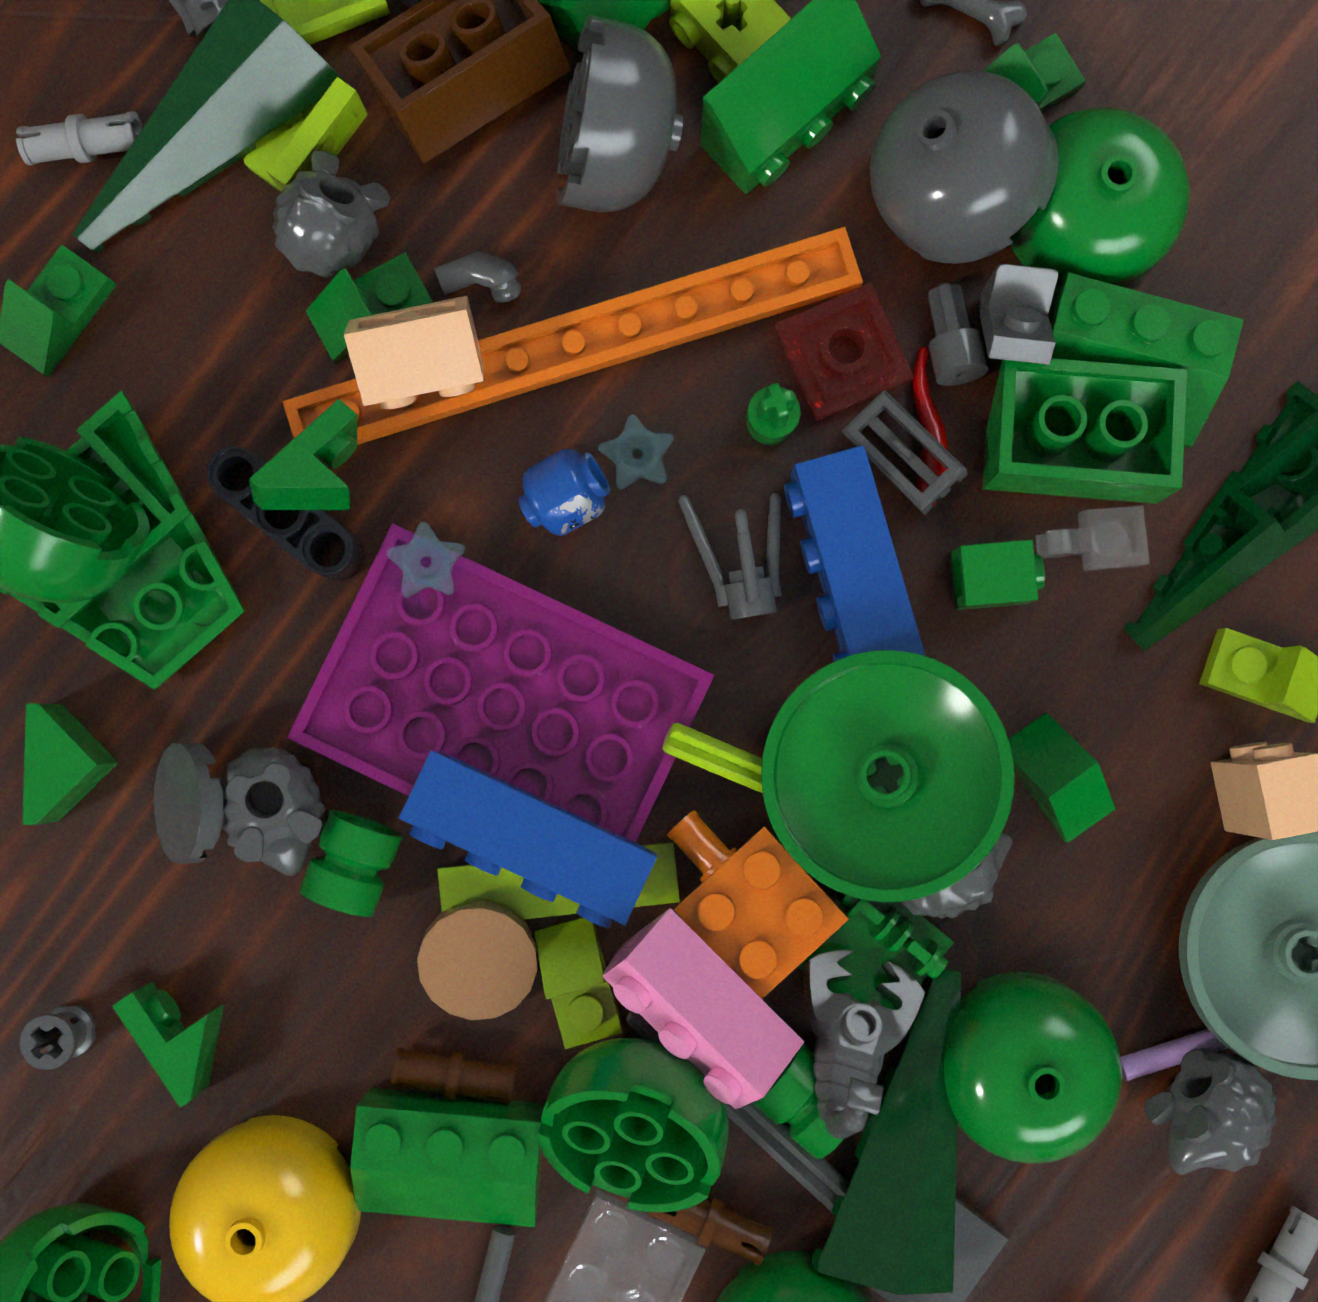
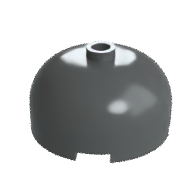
M588 15L578 42V51L584 52L582 62H577L573 80L569 82L558 155L557 173L568 175L564 188L558 187L556 199L558 205L594 212H614L637 203L652 189L662 172L668 151L676 152L683 129V115L676 113V78L671 61L662 45L648 32L635 25Z
M984 71L952 72L931 79L911 91L888 115L877 135L871 154V191L876 207L889 228L905 245L917 251L921 257L935 262L952 264L976 261L993 255L1011 245L1013 242L1009 237L1015 234L1038 208L1042 211L1045 209L1057 179L1059 165L1058 149L1054 135L1038 105L1019 85L1000 75Z

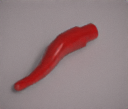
M921 347L918 351L914 367L913 396L915 410L919 423L949 451L946 429L931 398L926 369L930 351L927 347ZM922 446L920 459L939 477L947 469ZM917 474L915 475V480L917 481L916 488L922 493L929 486ZM936 501L932 503L933 508L936 505Z

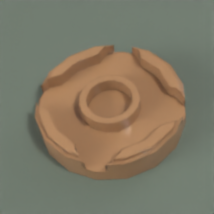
M485 900L471 901L468 905H462L453 909V906L441 912L426 929L417 958L419 979L431 1001L447 1013L469 1020L497 1018L515 1009L531 991L538 969L536 943L525 920L508 907Z

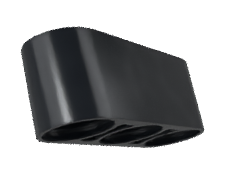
M236 446L223 448L212 456L207 468V478L210 487L215 493L305 567L323 577L336 581L350 579L360 571L365 559V550L362 542L352 531L326 510H299V517L296 522L289 528L280 529L276 522L278 510H262L253 502L250 484L244 490H233L231 480L236 469L250 464L254 475L267 463L266 461L245 448ZM335 537L342 538L346 547L344 557L338 564L326 567L321 560V549L324 543Z

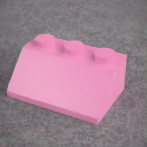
M671 908L625 941L617 949L602 975L613 987L617 1000L628 1010L640 1014L658 1032L660 1042L670 1053L678 1058L688 1059L705 1075L704 1085L716 1099L725 1104H730L735 1110L763 1098L804 1043Z

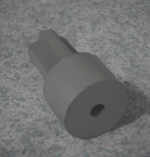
M949 282L941 283L938 287L929 290L928 302L936 335L929 343V351L936 382L944 386H954L981 378L988 372L989 367L981 332L970 327L962 287L959 284H949Z

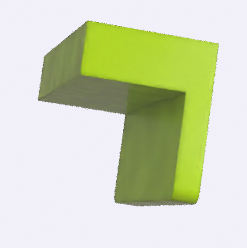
M337 77L320 100L302 111L304 116L302 119L291 126L283 123L256 141V149L248 153L244 158V163L248 169L282 192L283 188L297 177L298 172L312 171L311 157L314 151H325L337 156L368 115L357 91Z

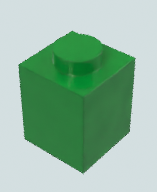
M1033 540L964 545L949 552L954 610L1027 604L1038 600V590L1044 587V563L1040 554H1034Z

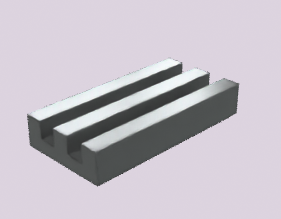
M885 390L842 430L844 436L855 447L864 445L868 460L924 515L933 508V502L939 497L943 498L951 491L949 487L957 480L960 482L968 475L966 468ZM885 409L947 470L938 477L877 416ZM866 426L877 434L929 486L924 492L921 493L860 433Z

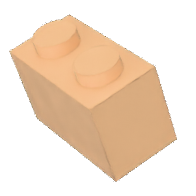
M468 296L348 321L344 338L363 406L380 403L382 409L400 408L416 401L415 395L439 391L442 397L458 396L472 391L475 388L474 383L484 381V363Z
M1257 742L1229 748L1231 758L1210 762L1225 831L1269 840L1318 832V753L1294 752L1292 743L1267 745V742Z

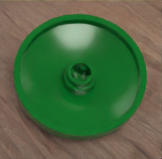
M893 650L869 651L839 659L821 668L800 684L783 704L770 728L765 743L761 770L762 792L769 820L780 842L795 862L816 880L835 891L851 897L877 902H902L935 894L954 885L977 868L998 842L1006 826L1011 811L1015 785L1014 760L1010 742L997 712L982 692L962 674L935 659L920 654Z

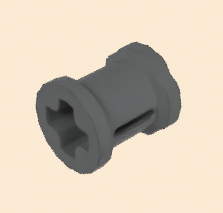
M62 1005L48 1014L34 1018L26 1024L21 1032L19 1045L22 1056L28 1064L36 1069L48 1071L61 1067L72 1057H78L90 1049L96 1039L95 1018L88 1009L81 1005ZM73 1019L78 1020V1022L73 1025L70 1022ZM61 1030L63 1035L59 1038L57 1042L55 1038L59 1035V1032ZM47 1048L49 1052L42 1054L40 1050Z

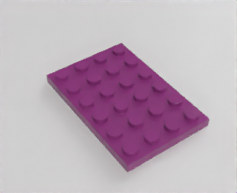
M392 523L287 738L407 796L410 795L430 751L440 750L636 842L676 758L665 753L663 750L666 734L673 723H680L687 727L691 726L714 675Z

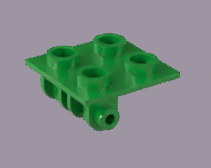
M839 893L834 901L848 916L849 920L808 956L798 968L804 972L803 965L820 953L836 950L853 951L848 957L837 963L852 974V976L846 981L827 983L828 990L836 994L850 993L856 1000L862 1003L876 1000L883 1007L894 1010L893 1003L875 990L881 983H891L882 966L889 961L903 968L921 984L927 976L935 979L942 973L948 963V960L943 956L954 942L923 916L913 915L907 908L902 907L900 902L868 901Z

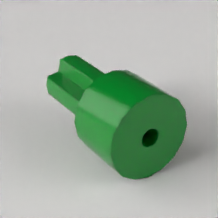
M772 383L757 391L751 398L745 417L746 426L751 436L758 442L767 445L781 444L788 440L795 431L801 411L793 389L788 390L780 387L779 383Z

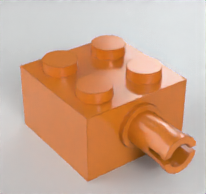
M693 810L674 826L667 836L679 846L703 874L699 879L702 884L683 900L674 911L763 999L847 922L849 918L816 880L795 862L782 843L767 827L764 826L739 850L735 847L729 850L698 816L699 814Z

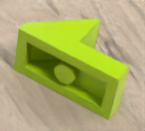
M1228 628L1217 629L1199 682L1200 685L1308 723H1315L1318 715L1317 655L1301 645L1279 647Z
M583 917L535 930L544 994L546 999L552 1000L565 1049L623 1033V1025L612 986L602 977L607 967L595 924Z

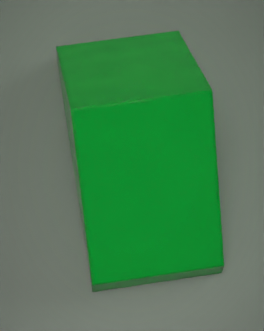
M26 703L22 825H39L60 821L118 764L117 760L62 704Z
M1047 712L1042 713L1008 737L1015 773L1065 843H1069L1115 810L1099 763Z

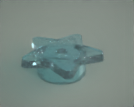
M630 415L623 433L616 439L601 443L598 448L603 455L616 464V486L619 489H625L639 478L659 484L666 482L667 477L661 457L672 444L674 438L672 434L650 432L645 429L637 416ZM635 449L642 450L643 457L641 459L633 458L632 452Z
M421 522L416 529L411 543L392 547L387 551V557L403 570L402 595L409 598L425 588H433L447 595L453 594L455 591L451 574L453 564L464 553L465 547L459 543L440 542L427 522ZM425 556L430 557L432 560L431 565L427 568L421 566V559Z

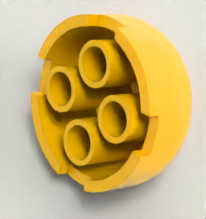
M280 1115L259 1116L250 1118L247 1122L227 1129L209 1142L190 1162L178 1182L172 1199L169 1228L171 1246L179 1268L190 1284L201 1295L211 1302H303L320 1290L335 1274L354 1242L359 1227L361 1211L358 1210L355 1202L349 1165L337 1149L339 1144L330 1135L315 1125L298 1118Z

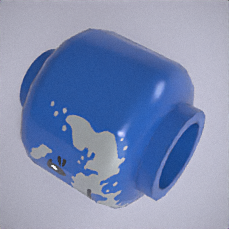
M564 448L528 468L523 473L522 487L524 494L518 497V502L522 513L533 527L537 528L542 525L550 533L563 536L597 518L604 512L605 496L610 493V487L600 465L590 453L586 452L581 455L572 448Z

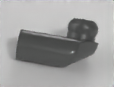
M477 251L434 267L444 295L477 283L489 287L496 302L505 303L517 298L522 290L521 283L517 279L519 275L517 267L511 261L486 252Z

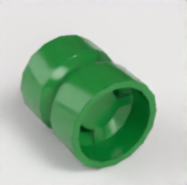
M329 810L319 834V846L326 854L310 859L299 892L307 899L330 909L355 916L371 917L375 913L385 886L377 871L390 867L391 862L395 859L403 835L390 827L347 812Z
M803 1043L766 1095L752 1102V1104L776 1125L789 1122L790 1137L815 1159H822L830 1154L844 1139L832 1137L827 1132L825 1123L820 1119L817 1107L818 1097L815 1094L814 1086L816 1082L813 1068L815 1063L814 1052Z

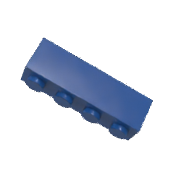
M864 445L795 464L789 474L791 482L784 484V492L792 517L802 516L808 538L800 540L806 569L809 574L818 572L824 592L823 596L816 597L821 622L825 631L835 630L841 652L833 654V662L854 654L880 650L905 651L925 656Z
M440 750L430 751L398 818L413 825L409 835L438 849H443L446 841L468 851L465 861L470 865L496 876L499 875L501 868L511 871L524 878L520 887L527 892L550 902H554L557 894L580 904L576 911L579 916L605 928H610L613 920L626 925L657 858V852Z

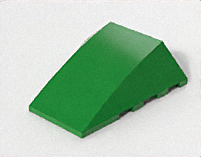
M121 390L76 429L81 438L66 451L88 461L110 475L112 480L108 486L109 490L117 494L127 505L130 503H140L149 520L150 532L126 575L111 589L99 596L79 602L48 603L24 598L0 588V592L10 594L38 612L37 615L57 628L61 627L85 642L86 647L156 690L241 616L246 609L126 393Z

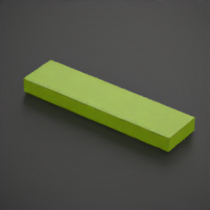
M674 843L642 845L657 852V858L634 907L680 902ZM470 864L446 866L437 869L442 912L453 906V909L462 905H468L471 901L485 900L508 907L522 919L577 914L576 911L580 905L557 894L554 902L537 897L520 887L524 879L523 877L504 868H501L498 876L482 871Z

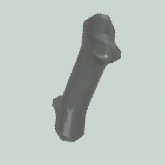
M918 0L923 7L938 4L948 5L984 23L992 34L994 45L998 47L1009 41L1011 27L1022 24L1027 16V9L1022 0L1007 2L995 0Z

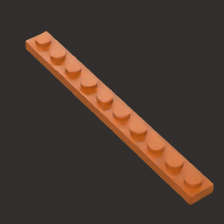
M842 227L478 340L484 363V381L474 383L475 388L462 395L442 397L439 391L415 395L416 401L400 408L382 409L380 403L363 406L355 378L282 402L293 438H295L338 399L342 400L357 414L356 441L358 442L357 445L845 294L860 289L863 280L846 228Z

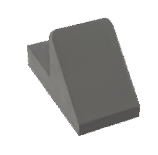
M1000 264L995 268L982 290L977 304L989 358L1050 365L1056 342L1048 313L1058 279L1057 270L1011 264Z

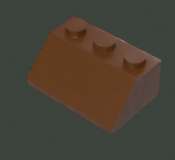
M422 0L348 47L399 131L423 163L450 149L457 142L487 123L497 119L509 109L571 71L551 16L537 0Z

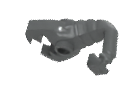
M847 950L820 953L803 965L806 1011L812 1030L817 1036L814 1050L815 1063L813 1064L814 1076L816 1077L814 1084L815 1094L818 1097L817 1107L820 1119L825 1123L827 1132L832 1137L844 1139L862 1131L865 1127L868 1113L877 1115L880 1111L883 1087L876 1084L877 1076L881 1072L884 1054L894 1048L904 1038L916 1018L925 994L918 981L903 968L889 961L882 967L891 983H881L875 990L893 1003L894 1010L883 1007L876 1000L862 1003L856 1000L850 993L836 994L831 992L827 988V983L846 981L852 976V974L837 964L853 952Z

